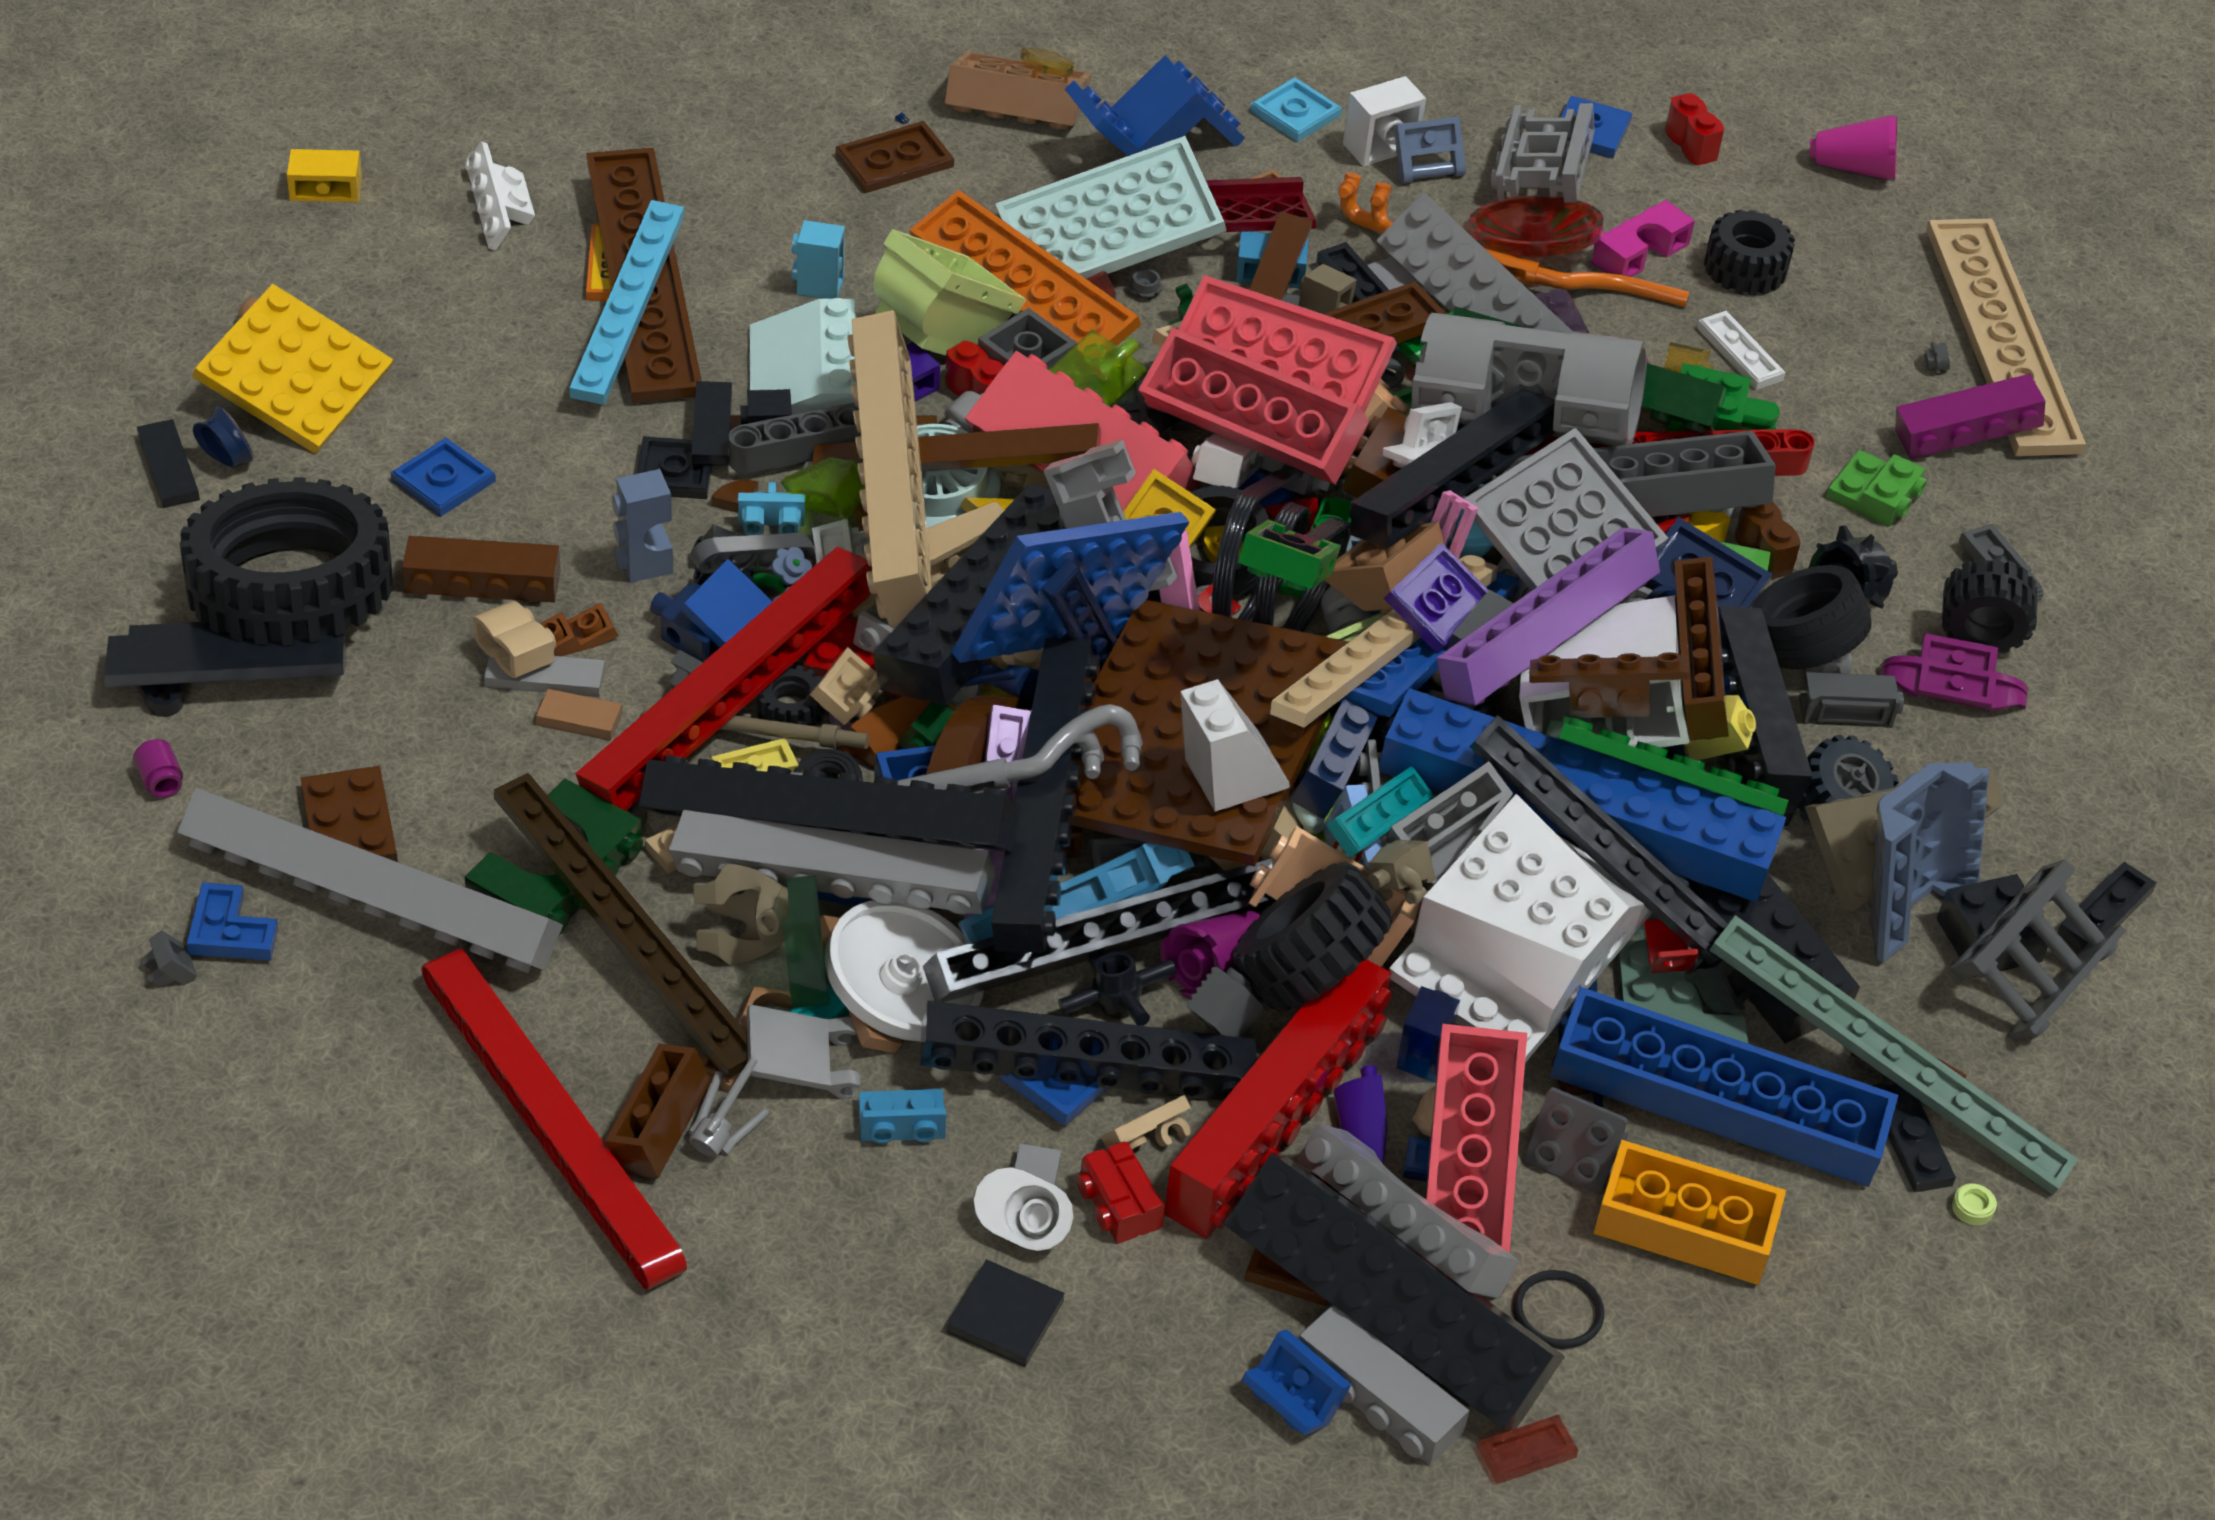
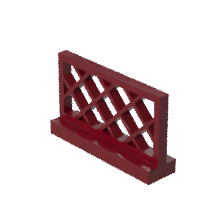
M1301 177L1206 180L1224 220L1226 232L1273 231L1280 211L1312 220L1311 229H1316V218L1303 194L1304 182Z

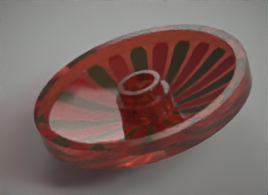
M1520 196L1497 200L1477 208L1469 217V234L1485 249L1503 254L1527 257L1554 256L1579 251L1599 241L1603 235L1604 218L1597 208L1579 200L1577 203H1564V197Z

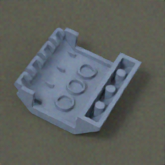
M1973 762L1929 763L1916 774L1910 775L1904 783L1892 792L1884 794L1879 800L1876 808L1878 818L1877 832L1874 838L1876 847L1875 861L1872 868V873L1874 874L1873 890L1870 897V903L1872 904L1870 921L1877 960L1885 962L1908 944L1911 907L1931 891L1944 897L1947 889L1979 882L1980 857L1982 855L1984 835L1983 826L1985 824L1986 796L1989 781V770L1987 768H1975Z

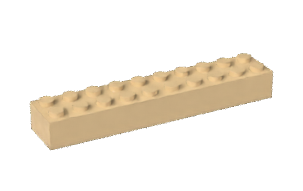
M890 310L851 319L853 334L847 335V341L851 356H855V359L849 360L853 381H857L856 385L851 386L855 406L859 407V410L853 411L856 429L858 433L861 432V436L855 438L860 459L863 458V462L858 463L859 477L862 485H865V489L860 490V498L864 512L868 513V516L862 517L865 536L867 539H870V543L864 544L867 563L869 567L872 566V571L867 572V582L871 594H878L876 605L880 619L887 618L889 626L895 629L933 588L911 360L895 312Z

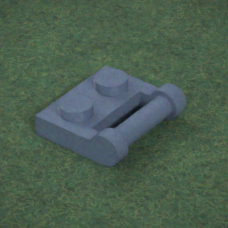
M1460 116L1393 125L1398 158L1397 175L1401 184L1412 183L1414 179L1444 175L1462 177L1465 175L1466 164ZM1450 152L1451 155L1449 162L1412 166V156Z

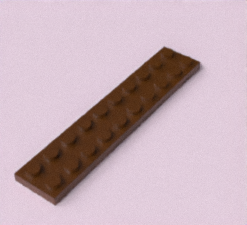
M654 148L586 153L587 168L611 291L650 201L665 202ZM674 244L671 247L624 358L632 403L695 397L696 381H702Z

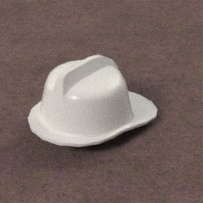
M1011 1167L997 1169L985 1176L976 1189L974 1197L975 1212L982 1225L992 1233L1023 1248L1035 1251L1051 1249L1061 1243L1071 1229L1074 1218L1073 1209L1066 1193L1057 1186L1028 1172Z

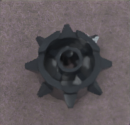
M1846 525L1839 526L1836 541L1828 544L1818 543L1816 545L1817 550L1812 555L1808 567L1836 565L1845 567L1847 570L1849 569L1860 584L1869 609L1876 607L1882 609L1884 607L1883 602L1889 596L1893 580L1898 574L1896 562L1890 559L1881 544L1874 541V535L1870 534L1868 537L1854 538Z

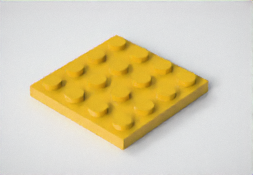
M272 283L195 367L192 377L307 450L317 454L389 371L394 359Z

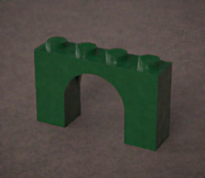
M566 778L548 794L549 798L615 876L619 868L628 859H634L640 853L643 847L641 819ZM489 852L464 877L465 888L562 924L563 927L560 934L567 927L569 919L579 909H585L557 874L538 875L526 872L492 852Z

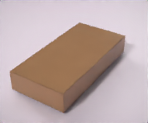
M548 689L537 712L536 724L611 740L623 713L622 704Z

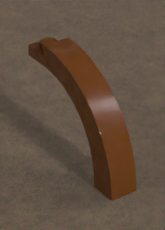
M982 695L966 700L956 709L944 726L934 748L926 774L984 762L991 707L999 705L1031 711L1033 703L1025 701L1021 697Z

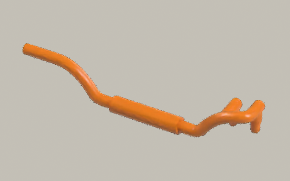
M1346 172L1344 181L1340 184L1338 190L1343 214L1354 224L1382 235L1393 224L1387 218V206L1392 186L1383 182L1376 183L1375 190L1370 199L1371 212L1360 208L1356 202L1361 175ZM1486 249L1523 285L1534 287L1536 283L1562 290H1612L1684 308L1690 291L1630 276L1603 272L1563 273L1539 267L1540 262Z

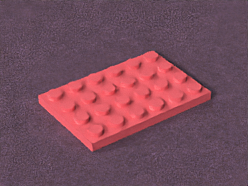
M1206 275L1203 276L1178 329L1358 404L1364 413L1397 345L1393 337ZM1146 399L1144 400L1148 407L1159 410L1157 408L1152 407Z

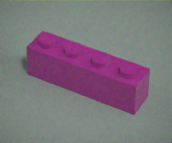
M2026 374L1896 406L1895 431L1910 459L2042 427L2044 426L2046 401L2031 374Z

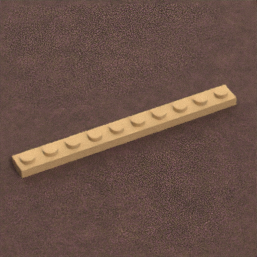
M1465 554L1459 559L1485 587L1496 580L1498 566L1485 562L1483 558L1475 555ZM1392 609L1274 698L1271 703L1270 714L1301 727H1306L1421 637Z

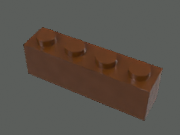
M424 536L408 537L402 564L404 593L555 603L561 572L559 545Z

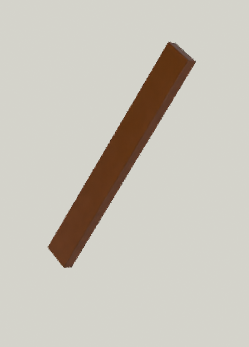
M1099 423L922 436L918 437L922 472L1052 463L1085 454L1090 448L1100 446L1101 429ZM856 442L815 445L811 466L813 480L859 477L858 463H862L863 458L860 459Z

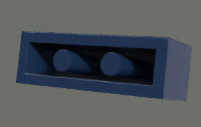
M1343 698L1325 727L1290 801L1325 819L1344 790L1378 717Z

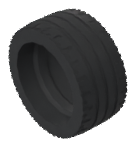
M1215 485L1202 487L1190 492L1215 509L1214 516L1205 528L1225 525L1234 501L1243 490L1235 487L1232 488L1231 486ZM1260 501L1255 505L1249 517L1245 533L1266 520H1270L1267 511L1260 504ZM1191 556L1196 588L1211 585L1214 580L1216 563L1197 560ZM1238 559L1232 592L1234 600L1241 599L1257 589L1259 577L1250 573L1248 566L1238 563Z
M1823 565L1810 567L1786 575L1764 589L1752 605V608H1762L1780 668L1785 669L1813 668L1845 656L1865 640L1872 625L1869 607L1860 584L1854 574L1842 566Z

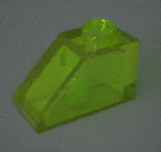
M833 457L795 472L780 482L790 494H805L806 510L842 519H847L861 502L860 490L865 489V485H862L859 477L858 463L851 459L846 461Z

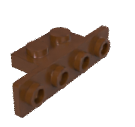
M1666 652L1654 657H1641L1638 654L1625 653L1611 658H1601L1598 655L1585 654L1578 658L1561 659L1555 655H1545L1538 659L1530 660L1529 669L1530 683L1569 682L1570 717L1650 716V680H1687L1690 678L1689 656H1681L1674 652Z

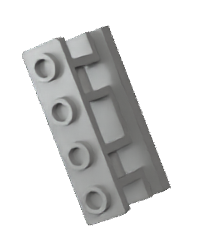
M1580 103L1577 114H1574V109H1567L1565 118H1536L1535 109H1528V113L1523 114L1522 105L1514 106L1512 116H1507L1506 134H1502L1501 151L1497 152V169H1492L1491 187L1492 189H1497L1498 201H1505L1507 192H1510L1511 197H1517L1519 188H1550V197H1557L1558 192H1563L1564 203H1577L1595 133L1593 103ZM1529 152H1556V153H1529Z

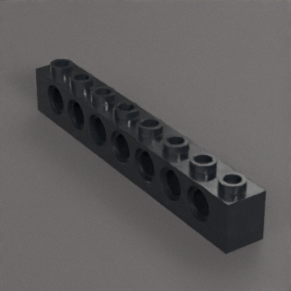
M927 1001L921 1026L920 1066L935 1067L940 1070L970 1071L983 1075L996 1074L1008 1076L1009 1073H1012L1021 1079L1048 1081L1049 1077L1056 1078L1058 1082L1063 1084L1091 1085L1093 1082H1097L1100 1087L1105 1089L1134 1090L1147 1094L1185 1095L1186 1098L1190 1099L1203 1098L1224 1101L1257 1061L1256 1039L937 1001Z

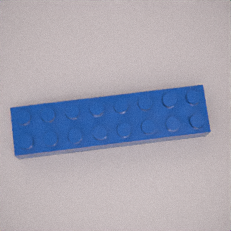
M1583 987L1579 988L1549 1076L1869 1187L1882 1159L1898 1099L1897 1094Z

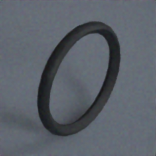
M1547 1270L1533 1274L1523 1281L1514 1297V1312L1518 1323L1552 1347L1572 1348L1583 1345L1597 1335L1604 1322V1305L1597 1290L1587 1280L1567 1271ZM1553 1278L1564 1279L1577 1284L1593 1300L1596 1312L1593 1325L1583 1335L1573 1339H1554L1545 1336L1531 1326L1525 1317L1523 1299L1528 1289L1537 1282Z

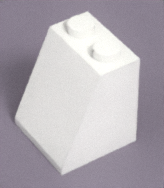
M1218 679L1180 691L1185 760L1214 811L1289 788L1288 779L1260 732Z

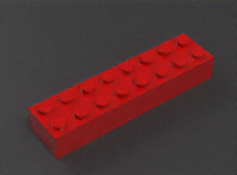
M1366 959L1349 976L1341 979L1335 987L1326 990L1317 999L1306 1002L1170 1165L1164 1215L1205 1239H1208L1216 1227L1220 1229L1225 1227L1224 1223L1234 1210L1233 1206L1242 1198L1270 1154H1279V1149L1284 1143L1291 1145L1299 1134L1301 1122L1306 1116L1309 1118L1314 1117L1322 1104L1325 1092L1328 1089L1334 1091L1338 1087L1344 1076L1346 1066L1349 1063L1355 1065L1365 1050L1367 1040L1370 1037L1376 1039L1382 1032L1387 1021V1017L1383 1015L1384 1009L1392 996V992L1388 990L1391 972Z

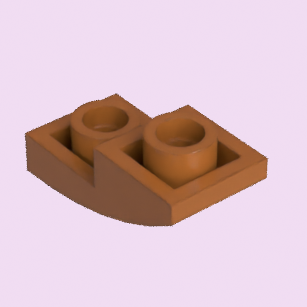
M601 602L569 620L566 619L563 612H560L540 623L544 628H549L555 637L556 648L554 649V656H565L594 648L619 636Z

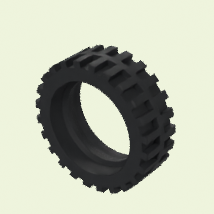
M294 477L293 481L279 482V478L268 479L267 484L257 486L253 482L242 485V490L234 493L230 490L220 493L219 500L216 502L206 501L200 506L201 514L193 512L187 519L188 527L184 526L180 533V550L189 608L191 611H195L196 618L202 624L210 622V629L218 634H222L225 631L230 632L231 639L242 642L245 638L255 639V644L268 645L269 641H282V646L294 645L296 640L308 639L309 643L321 641V636L330 633L336 637L346 633V627L351 624L358 627L367 621L366 614H377L382 609L381 600L387 601L391 594L390 586L393 585V572L387 518L383 516V510L377 503L371 505V498L362 492L355 495L353 494V488L344 484L334 487L331 486V481L319 479L317 483L306 482L305 477ZM284 549H314L338 555L334 559L318 566L290 572H261L236 566L251 557Z

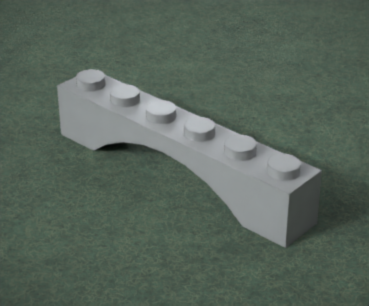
M1320 1123L1315 1125L1297 1158L1298 1161L1465 1290L1499 1299L1519 1263L1518 1259L1490 1238L1448 1215L1410 1189L1383 1165L1375 1151L1348 1131Z

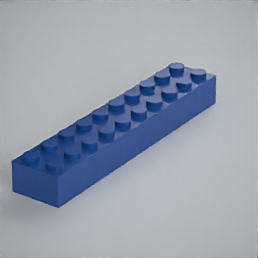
M1409 688L1385 737L1378 766L1379 772L1396 777L1412 766L1429 789L1442 793L1486 764L1469 746L1495 717ZM1505 721L1673 874L1757 902L1786 817ZM1500 776L1513 793L1511 799L1517 794L1555 833L1567 836Z

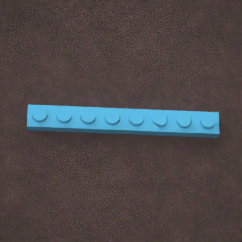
M654 200L650 201L569 387L570 398L605 405L684 219L683 206Z

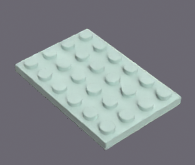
M1185 136L996 203L1000 219L1088 281L1226 232L1224 220Z

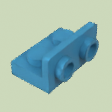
M943 1089L859 1092L861 1142L873 1141L884 1144L892 1140L929 1142L934 1139H945L946 1109L944 1108Z

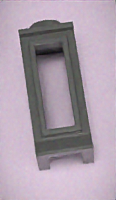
M1806 672L1804 678L1807 693L1799 694L1803 724L1814 720L1817 722L1882 725L1885 723L1888 724L1889 728H1892L1896 715L1902 713L1904 706L1903 692L1898 691L1895 676Z

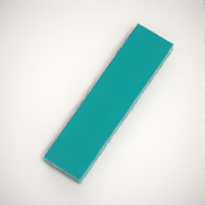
M1411 766L1326 824V826L1348 857L1351 858L1387 833L1391 826L1435 797L1414 767Z

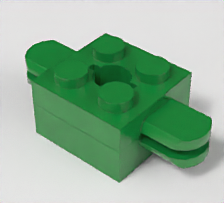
M1682 363L1680 373L1720 384L1726 388L1727 394L1714 431L1776 429L1780 409L1775 402L1747 397L1751 377ZM1673 420L1670 421L1667 427V432L1687 430L1683 429V423Z

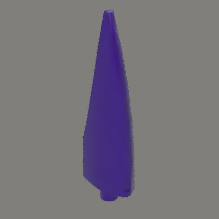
M1367 1065L1360 1069L1361 1078L1342 1083L1334 1089L1337 1118L1340 1129L1348 1131L1375 1151L1378 1159L1384 1165L1388 1125L1382 1075H1377V1068L1375 1066Z

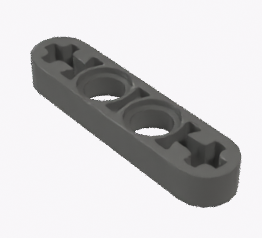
M805 533L713 537L698 543L691 551V558L698 570L705 574L714 573L727 559L740 571L771 570V564L777 559L776 552L779 549L788 550L791 547H798L802 550L804 559L810 561L815 554V548Z

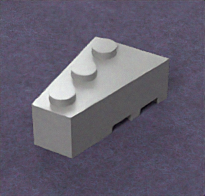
M1488 762L1391 826L1386 841L1388 844L1396 840L1427 841L1436 878L1430 883H1422L1428 893L1506 806L1513 793L1492 764Z

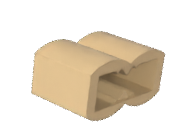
M511 601L473 616L474 639L487 655L495 658L501 669L510 677H519L554 662L556 640L552 631L536 622L532 612L528 608L521 606L518 602Z

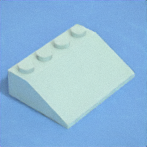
M817 299L750 324V390L790 389L792 415L853 403L851 386L856 385L857 381H853L849 360L855 359V356H851L847 335L853 334L851 319L856 318L855 299Z

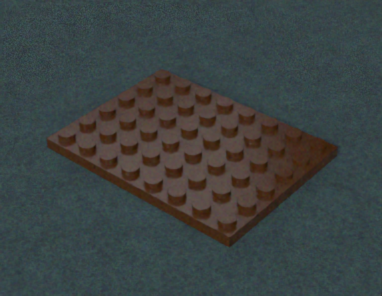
M1146 600L1138 608L1134 609L1099 673V678L1094 682V706L1088 705L1087 708L1091 710L1098 706L1112 704L1120 706L1131 713L1143 741L1139 756L1140 764L1133 771L1125 768L1123 756L1121 755V738L1114 725L1108 724L1093 730L1097 735L1104 754V761L1100 764L1101 773L1095 779L1088 778L1085 774L1083 761H1078V765L1081 767V784L1079 789H1073V793L1076 795L1075 817H1068V822L1077 827L1255 867L1331 709L1330 707L1306 727H1301L1271 715L1272 700L1349 643V641ZM1218 679L1260 732L1288 779L1289 788L1214 811L1185 760L1180 691Z

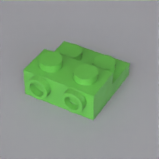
M1858 450L1830 485L1826 498L1890 527L1897 517H1905L1912 504V498L1918 499L1923 493L1927 484V479L1923 478L1926 468L1893 454L1888 462H1885L1874 455Z

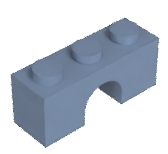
M657 469L616 478L617 494L612 495V505L615 515L618 517V521L613 522L615 539L619 544V548L614 549L618 570H625L630 583L672 574L673 548L662 523L672 521L671 492L661 470Z

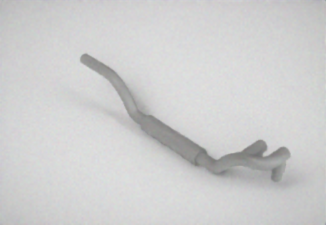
M1112 704L1102 705L1086 711L1071 720L1057 731L1041 750L1032 757L1007 762L1005 758L898 780V785L910 786L911 780H919L935 785L934 789L946 790L947 784L970 787L972 793H983L984 788L1006 789L1011 787V782L1033 778L1051 769L1063 753L1074 743H1078L1082 751L1086 776L1090 779H1095L1101 773L1100 764L1104 761V754L1097 735L1093 730L1108 724L1114 725L1117 728L1121 738V755L1123 756L1124 766L1130 771L1136 770L1140 764L1139 756L1143 741L1136 721L1130 712L1120 706ZM791 772V774L802 775V773Z

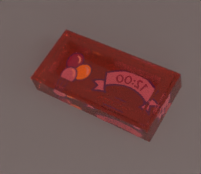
M1559 1415L1480 1440L1478 1444V1450L1497 1484L1574 1459L1579 1451Z

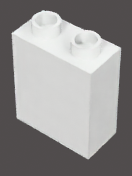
M1676 596L1614 605L1604 612L1601 618L1587 624L1579 630L1576 636L1568 638L1558 645L1555 651L1546 655H1555L1561 659L1578 658L1585 654H1594L1601 658L1618 657L1625 653H1634L1641 657H1654L1666 652H1674L1681 655ZM1529 669L1521 672L1519 698L1525 727L1546 735L1550 720L1562 722L1563 716L1570 717L1569 682L1530 683ZM1650 680V716L1576 718L1593 724L1592 733L1599 735L1602 728L1630 737L1628 745L1636 747L1637 741L1660 748L1689 743L1683 680Z

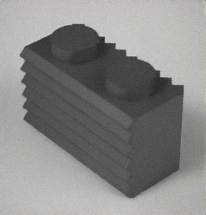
M1218 967L1211 968L1212 974H1206L1207 980L1201 981L1202 987H1197V993L1191 994L1192 1000L1186 1001L1187 1007L1217 1034L1242 1038L1265 1007L1256 999L1259 994L1245 977L1231 967L1226 973Z

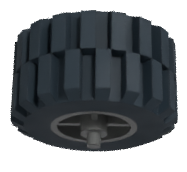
M1836 735L1831 740L1829 738L1825 739L1807 757L1812 778L1797 807L1802 812L1799 816L1804 822L1807 820L1810 822L1804 806L1825 804L1832 800L1848 799L1865 793L1894 788L1899 782L1897 775L1891 772L1894 768L1890 761L1886 762L1882 757L1884 753L1879 748L1874 750L1871 748L1872 743L1866 740L1859 742L1856 736L1849 735L1844 739L1842 735Z

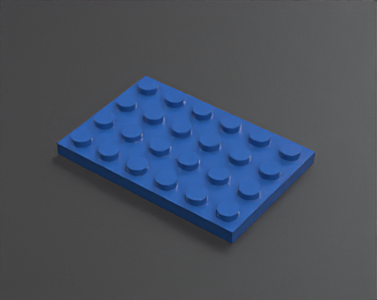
M1181 512L1016 536L951 653L962 663L1001 655H1012L1029 650H1040L1044 647L1045 638L1071 639L1041 588L1067 559L1078 566L1115 635L1119 636L1133 610L1146 601L1149 589L1155 579L1164 571L1165 563L1173 549L1180 544L1182 534L1189 521Z

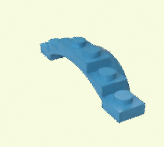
M1147 842L1141 845V847L1110 862L1060 883V905L1053 906L1052 911H1055L1057 919L1160 890L1170 878L1191 870L1194 867V863L1187 851ZM994 907L985 910L983 914H976L959 922L958 925L967 944L993 937L991 922Z

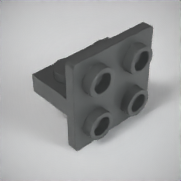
M1552 1087L1547 1092L1524 1160L1528 1164L1596 1193H1601L1607 1182L1613 1162L1616 1159L1621 1139L1627 1140L1628 1133L1625 1132L1628 1119Z

